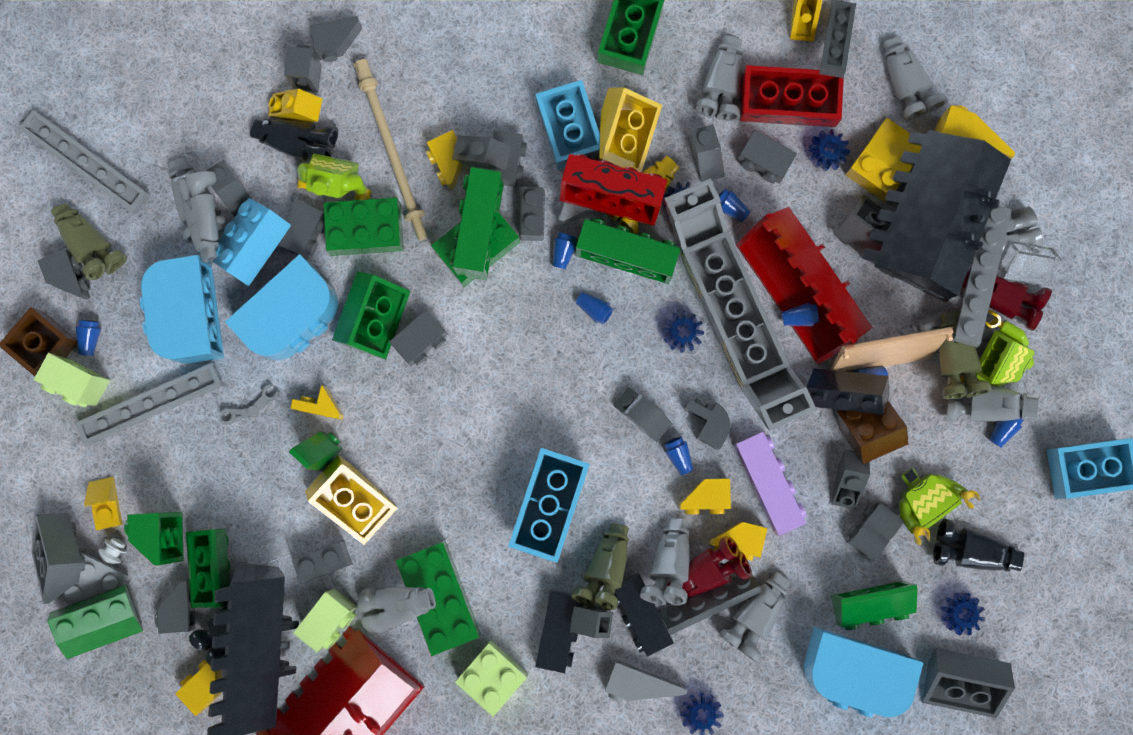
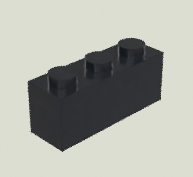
M814 368L807 384V390L815 407L884 415L890 395L889 376Z
M637 573L623 580L621 588L615 589L614 595L618 599V606L622 605L625 615L621 617L627 629L633 628L637 636L633 641L639 653L644 651L648 657L674 644L655 604L645 601L640 597L641 589L646 585L641 575Z
M555 590L550 591L535 665L536 668L565 673L566 667L571 668L574 652L569 651L571 642L577 641L578 634L570 632L571 616L574 606H584L572 599V594Z

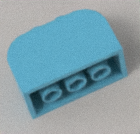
M299 254L229 317L225 323L251 351L270 360L281 361L290 358L296 352L302 353L309 347L310 343L308 341L315 335L319 337L328 329L327 324L332 321L338 311L339 300L334 288L310 262Z
M199 255L162 260L151 265L143 275L141 281L142 296L139 299L140 307L145 314L143 331L148 338L151 349L160 357L181 364L224 359L212 263L202 262Z
M544 448L540 449L508 547L558 563L586 478L589 463Z
M813 627L803 664V671L809 685L825 697L827 701L833 703L832 705L848 710V706H850L852 709L857 710V713L873 718V714L883 717H896L906 712L914 700L923 662L902 653Z

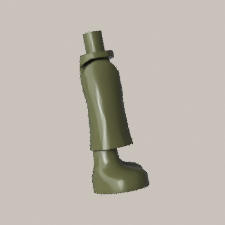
M65 203L51 210L52 215L55 217L54 223L58 227L60 235L77 263H83L82 272L86 279H100L105 272L107 275H110L125 264L127 256L124 252L115 250L109 253L108 250L111 248V244L92 224L79 214L77 209H72L68 203Z
M960 311L940 314L942 324L939 326V329L951 327L953 329L952 337H954ZM946 338L939 347L941 376L948 378V385L942 391L943 398L959 399L965 395L966 397H975L991 392V384L987 381H979L976 373L982 371V367L975 347L953 340L947 341ZM960 374L964 376L965 386L960 381Z
M612 523L609 531L604 532V537L600 541L583 577L589 583L586 588L578 587L573 590L571 597L576 602L591 608L598 606L607 611L617 608L618 599L614 594L615 589L622 586L627 560V545L629 542L627 534L629 527Z

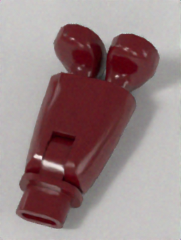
M969 269L962 285L963 288L966 286ZM996 275L989 308L1011 320L1015 316L1022 320L1026 329L1034 331L1042 319L1043 311L1041 310L1048 303L1052 289L1043 287L1036 293L1027 292V284ZM1021 304L1029 306L1030 309L1022 307Z
M725 536L719 541L718 549L714 551L708 548L689 562L688 581L683 583L682 588L687 592L688 597L695 596L731 582L730 574L736 573L738 577L746 580L752 577V570L744 553H739L737 543L731 537ZM724 559L729 560V561H727V562H725V563H722V562L720 563V561H722V560H724Z

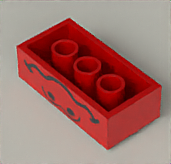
M746 65L742 74L740 122L836 128L842 120L844 78L819 74L820 70Z
M569 154L561 180L559 201L655 226L668 179L662 178V176L655 173L646 174L638 172L632 167L623 168L615 166L609 161L592 160L582 154Z

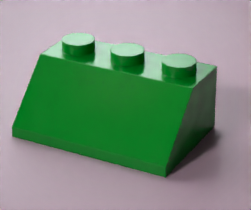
M357 271L332 341L386 360L391 348L389 341L395 337L411 291L376 275Z
M183 511L127 515L124 531L128 535V541L154 566L184 561Z
M226 528L186 532L191 608H217L227 605L228 601L215 602V591L217 589L231 587L229 583L230 562L227 556L228 536L226 535Z
M900 581L831 595L836 623L838 626L844 627L845 630H855L860 628L859 624L869 622V625L873 626L885 623L884 619L893 617L894 621L909 619V614L917 612L918 588L917 584Z
M127 585L54 610L49 613L47 620L55 643L66 659L143 632Z

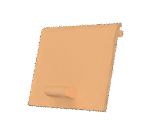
M948 327L842 346L830 370L853 372L856 369L886 367L931 359L946 338L947 341L953 340V329Z

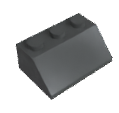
M863 195L834 235L843 244L855 249L862 257L866 248L881 251L883 243L873 241L869 237L873 229L888 232L891 224L877 219L880 210L883 208Z
M69 513L36 515L31 553L43 604H49L77 584L80 572L85 570L84 555L80 556V539L75 538L76 525L75 522H71Z
M936 648L928 662L922 703L997 718L1015 689L1011 663Z

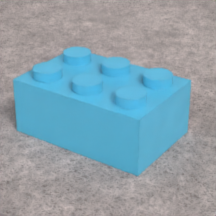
M579 80L535 94L536 104L557 170L565 168L569 154H582L589 159L599 158L600 134L583 81Z
M248 198L246 202L240 205L238 214L233 221L226 225L224 234L218 241L219 247L216 248L217 258L212 260V262L249 286L291 224L270 209Z
M1133 438L1046 449L1055 499H1069L1133 490Z

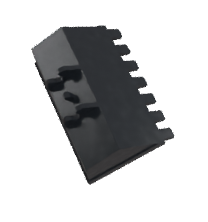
M928 130L927 134L912 132L908 141L911 144L922 146L919 154L908 151L903 152L900 159L901 162L913 165V170L911 173L898 170L895 172L893 181L906 185L904 193L888 190L885 200L898 204L896 212L880 210L877 219L891 224L888 232L878 229L872 230L869 238L883 243L881 251L866 248L862 259L875 263L874 267L940 301L948 302L949 299L959 295L975 251L982 250L984 243L980 239L991 210L998 208L1000 201L996 198L1011 159L985 140L944 134L933 130Z
M238 562L231 581V587L215 591V602L228 601V610L214 613L213 624L216 626L227 624V631L213 636L212 647L214 649L226 647L225 655L211 660V671L224 669V678L212 681L209 693L223 692V700L209 705L208 716L222 715L221 723L208 727L207 735H247L276 727L279 677L295 674L297 668L296 666H289V661L280 660L281 649L290 648V641H281L282 631L297 629L299 626V621H292V617L283 615L285 576L277 566Z

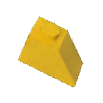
M822 0L793 1L790 40L814 42Z

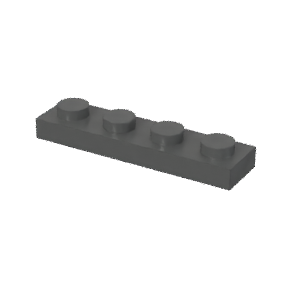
M832 0L819 74L844 78L856 3Z
M753 574L752 577L746 580L735 575L731 577V582L691 596L687 598L685 604L672 605L659 612L670 635L761 593V589Z

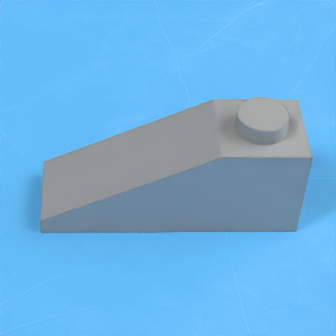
M615 659L605 685V692L609 693V698L622 702L623 699L632 701L686 695L687 688Z

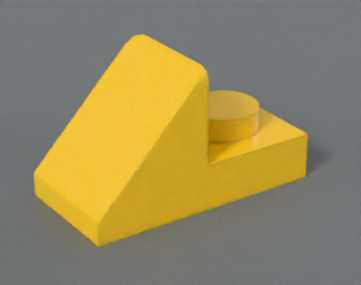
M321 385L317 404H315L316 399L301 396L300 400L292 399L290 409L339 420L344 418L339 406L328 388L324 385Z
M114 477L89 482L84 506H91L96 531L123 525Z

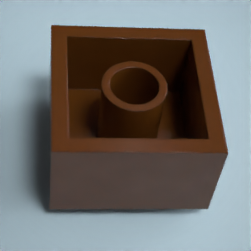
M33 307L28 309L0 342V348L33 376H36L48 353L67 357L77 345L75 337L44 311Z
M889 400L884 415L846 410L837 411L839 429L862 464H866L909 444L907 425Z

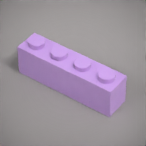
M760 432L734 444V448L775 535L780 536L806 524L804 519L807 516L806 511L801 503L797 504L793 496L796 494L792 482L790 480L786 481L784 477L785 467L779 457L776 458L772 451L775 447L769 435L765 436L764 432Z

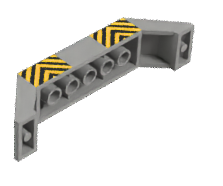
M711 178L664 198L677 247L681 248L679 253L740 389L766 428L770 431L816 411L817 409L807 387L802 384L787 361L728 232L720 203L721 200Z

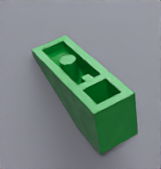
M320 431L291 448L289 453L306 469L323 471L343 448L338 445L341 441L332 432L326 434Z

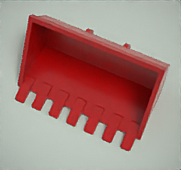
M790 207L772 214H766L735 244L781 312L808 302L817 305L819 323L813 324V326H791L817 365L839 353L842 346L854 344L861 336L873 328L846 290V287L851 283L848 280L844 283L840 281L820 252L826 248L824 244L815 245Z
M349 626L342 634L347 643L342 648L335 643L328 650L333 657L328 665L320 659L314 666L318 673L314 681L306 675L299 683L304 690L301 696L298 698L294 692H291L285 699L289 706L287 712L283 714L277 708L276 727L270 731L269 729L258 731L256 734L384 735L425 686L359 629L355 631Z

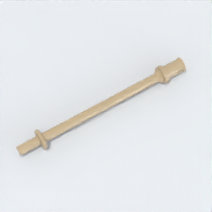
M358 60L356 63H353L360 82L358 86L361 91L367 94L409 212L404 216L405 221H412L418 241L425 240L428 237L421 220L425 212L424 210L417 209L375 91L378 85L377 79L373 78L368 60Z

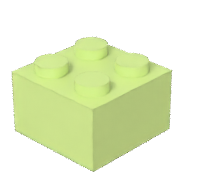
M51 353L47 354L34 378L35 381L42 384L40 387L42 390L51 394L57 393L63 396L62 400L74 406L78 404L85 408L87 405L97 406L110 382L104 376L69 358Z
M335 588L326 591L293 634L316 652L324 648L328 650L340 638L339 630L341 628L344 629L346 626L348 627L355 619L357 614L354 611L358 606Z
M490 640L457 678L455 683L494 717L526 680L528 673Z

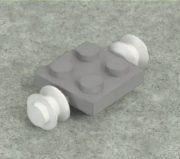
M116 538L111 540L105 539L106 549L98 550L102 560L82 551L80 556L84 555L85 570L80 572L79 582L57 597V599L71 605L121 587L128 574L112 566L111 563H121L119 555L120 553L128 552L124 548L126 544Z

